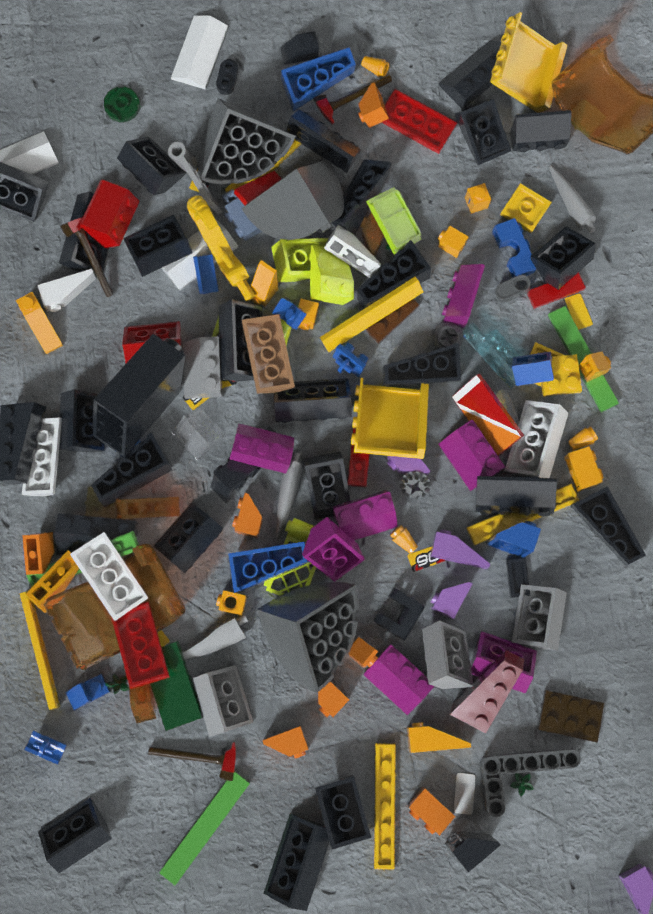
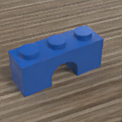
M515 218L495 225L492 231L499 249L510 246L517 252V255L509 258L507 263L512 278L518 275L528 276L536 271V267L530 259L532 255L530 244L527 239H524L522 226L520 223H517Z

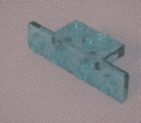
M471 323L463 331L464 338L505 384L512 389L516 383L511 364L513 357L520 355L496 329L485 336L474 323Z

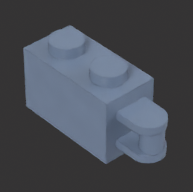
M233 189L222 195V199L226 204L224 216L228 223H233L235 226L234 231L239 238L242 237L246 242L262 232L247 218L241 209L245 205L234 194Z

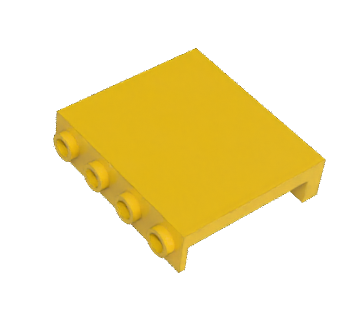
M519 12L514 16H510L506 21L505 32L501 38V46L496 55L497 59L492 69L490 82L535 112L540 113L551 107L568 45L564 42L554 45L520 21L522 13Z
M361 378L360 385H356L355 396H359L358 401L355 400L354 412H357V417H353L352 428H356V433H352L351 445H354V452L424 459L429 384L421 383L420 390L364 385L363 378Z

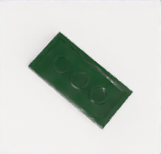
M178 641L162 647L170 677L150 683L165 731L204 718Z

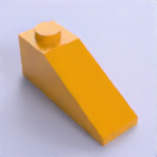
M262 260L258 264L251 284V289L255 294V297L251 300L255 304H262L266 307L278 291L277 270Z
M30 292L17 299L16 302L45 353L48 354L63 346L35 294Z
M69 550L26 593L30 601L44 613L59 600L79 570Z
M423 722L411 723L412 727H407L410 753L471 748V743L432 727L424 726Z

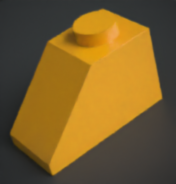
M603 351L592 353L583 359L579 364V369L586 382H589L606 374L611 369V362L604 355Z

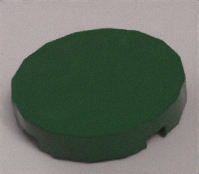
M115 87L111 89L104 97L106 114L116 122L132 120L140 109L138 95L128 87Z

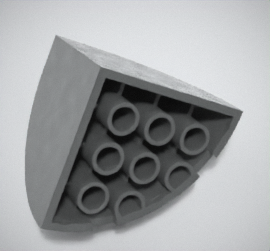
M217 98L200 150L198 162L199 179L215 184H238L255 179L272 169L286 155L296 136L285 128L255 113Z
M329 160L297 168L241 209L247 218L262 232L275 238L294 240L311 235L320 229L324 232L331 228V223L337 220L343 213L344 196L334 168Z
M345 582L313 584L287 592L257 609L264 634L277 659L297 682L310 691L317 693L334 678L333 674L339 666L342 667L351 650L358 621H355L356 610L359 609L356 585Z

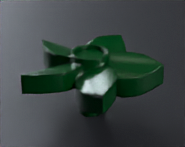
M113 674V681L105 683V686L113 687L114 694H117L120 690H129L127 676H122L119 679L116 674Z
M515 773L516 781L511 783L510 787L518 788L520 797L524 795L525 789H534L530 783H527L530 780L531 774H527L522 778L519 773Z

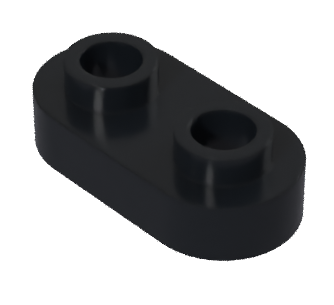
M226 59L220 65L216 86L218 92L222 95H229L234 91L238 75V64L236 61Z

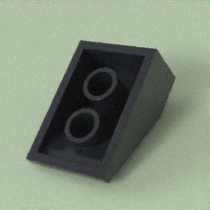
M487 99L455 113L460 130L477 165L511 152L494 99Z
M341 452L303 459L314 519L334 516L333 506L350 501Z

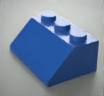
M521 522L497 533L487 542V545L523 558L534 552L541 529L537 528V524L533 522Z

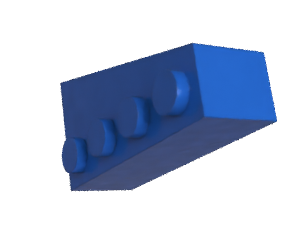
M350 47L281 70V80L293 111L354 73L356 64Z
M307 541L229 553L234 593L244 591L309 563L302 555Z

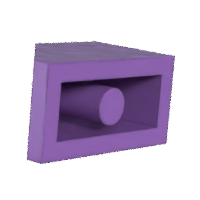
M387 457L389 467L393 471L396 470L399 474L418 471L427 476L430 473L429 468L419 458Z
M467 582L443 589L440 593L436 592L431 600V603H433L432 609L451 620L454 619L472 583Z
M638 864L620 874L619 877L639 914H649L653 897V873L648 867Z

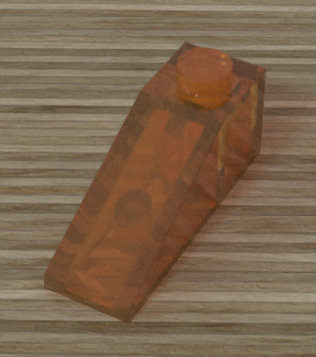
M179 497L116 499L117 519L180 516Z

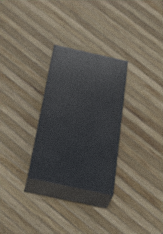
M526 557L506 559L510 598L520 596L521 584L529 585ZM526 589L524 596H530V590Z

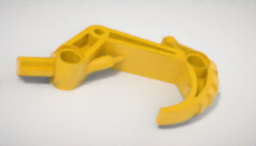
M200 195L192 196L187 201V209L220 271L232 287H238L245 301L251 300L255 297V294L247 282L249 275L245 267L231 250L205 199Z

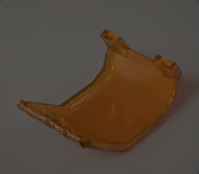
M609 34L591 44L551 81L553 98L561 111L571 110V123L591 142L630 154L653 134V96L640 93L614 69L606 53V47L614 41Z
M142 544L133 548L132 550L135 555L124 562L148 597L142 603L149 602L158 633L177 621L185 613V606L153 547L149 544ZM89 582L46 599V603L43 605L49 617L53 616L54 619L51 621L58 634L63 635L61 640L68 653L72 652L73 655L70 657L76 669L85 670L120 653L111 615Z

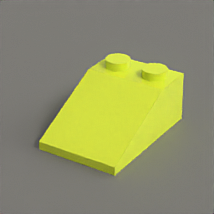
M329 238L280 239L271 248L278 282H296L310 279L311 245L325 247Z
M311 245L310 299L344 305L353 300L354 279L349 264L324 249L325 247Z

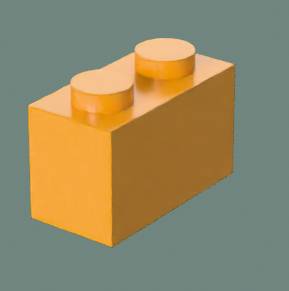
M590 446L570 452L564 456L577 492L603 483L602 470L597 467L595 462L597 461L596 454L593 450L591 451Z

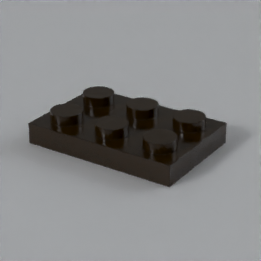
M544 690L537 730L598 743L604 703Z

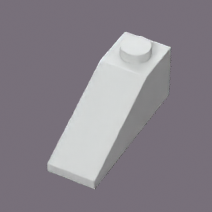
M340 225L335 228L324 249L369 278L381 266V263L356 236Z
M89 269L38 285L46 310L56 312L61 307L68 305L96 279L94 271Z

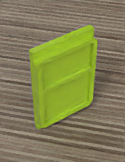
M395 187L379 193V195L366 201L394 255L399 250H402L410 240L414 244L422 240L420 237L421 232L402 195Z

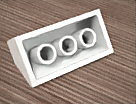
M525 401L518 427L525 436L512 445L505 472L518 477L550 478L568 417V412L560 404Z

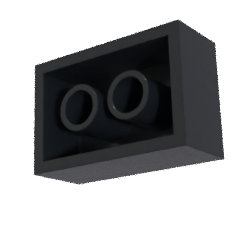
M174 214L123 238L142 277L193 253L188 239Z

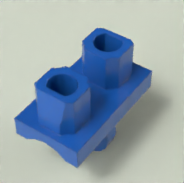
M349 342L344 345L339 344L332 356L340 366L338 372L342 373L346 370L349 374L352 372L359 377L366 366L368 357L361 353L357 357L352 354L355 348Z
M33 731L24 750L58 765L67 745L37 731Z

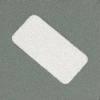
M458 773L456 776L455 813L468 815L473 813L475 775Z

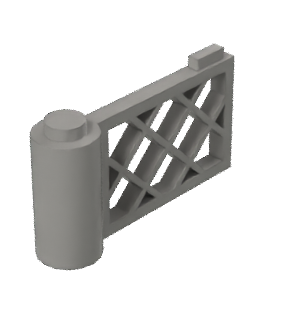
M172 143L168 149L169 156L189 174L207 204L218 215L221 214L223 211L204 181L199 179L198 172L195 169L197 166L196 157L183 143Z

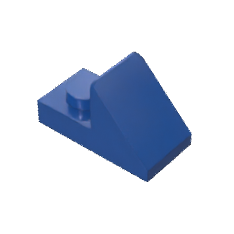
M284 297L280 299L272 312L273 315L279 314L280 318L295 330H297L306 316V313L295 303Z
M103 674L84 683H79L66 692L73 710L110 693L109 687L105 686L106 681Z

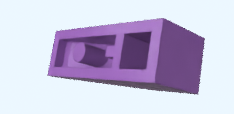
M440 530V532L435 533L430 557L482 569L490 567L488 561L458 537L451 535L452 532Z

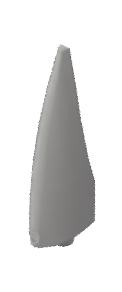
M550 165V172L570 217L579 230L586 227L589 233H593L596 230L593 225L596 220L595 215L575 188L560 172Z
M293 452L288 471L282 475L277 508V538H280L300 484L304 465L299 463V453Z
M245 614L239 618L234 616L218 625L199 642L182 652L184 660L219 651L245 639L246 635L241 625L249 621Z

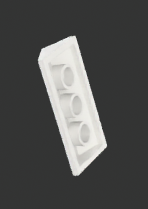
M194 16L171 79L206 89L228 25L212 16Z
M44 131L0 150V162L32 175L59 163Z
M215 219L231 250L234 251L238 248V245L227 229ZM200 231L188 238L192 254L162 267L179 291L197 278L193 256L211 255Z
M62 418L41 419L42 427L41 430H38L36 438L38 443L36 449L33 450V463L28 483L23 484L22 495L49 496L55 494Z
M105 532L70 554L114 621L148 599Z

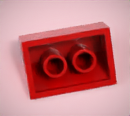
M100 180L80 226L104 248L120 246L140 201L128 189L105 180Z
M180 321L124 327L122 346L125 363L131 359L152 334H155L162 340L166 338L173 339L183 348Z

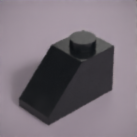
M315 31L297 34L280 47L284 65L319 58V45Z

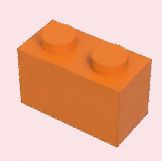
M424 787L407 805L411 809L409 813L417 821L421 818L426 823L424 827L432 835L436 832L440 836L456 817Z

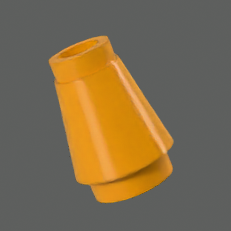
M364 56L361 63L363 67L378 77H385L389 70V63L385 59Z
M591 426L588 428L584 427L568 441V444L574 451L595 444L594 441L598 440V437Z
M402 525L398 526L390 534L392 541L409 554L418 547L408 529Z

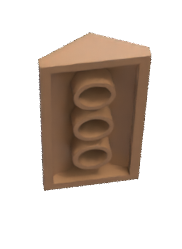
M280 315L242 320L257 394L277 393L294 388L295 385Z

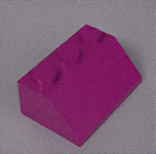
M484 264L461 265L459 271L455 270L452 279L455 285L454 288L450 287L447 295L450 301L449 305H444L442 315L445 318L443 322L454 323L459 327L465 328L484 271Z
M473 419L455 430L438 444L470 491L476 488L477 476H495L505 468Z
M238 423L229 459L286 474L294 449V437Z
M388 490L332 507L337 526L353 540L398 527L394 504Z
M328 517L311 528L302 553L305 559L334 582L365 560L358 544Z
M481 631L470 664L472 674L477 677L481 674L483 675L507 650L524 659L523 671L512 689L526 693L534 678L537 651Z
M391 644L363 674L406 715L435 687L430 685L428 678Z

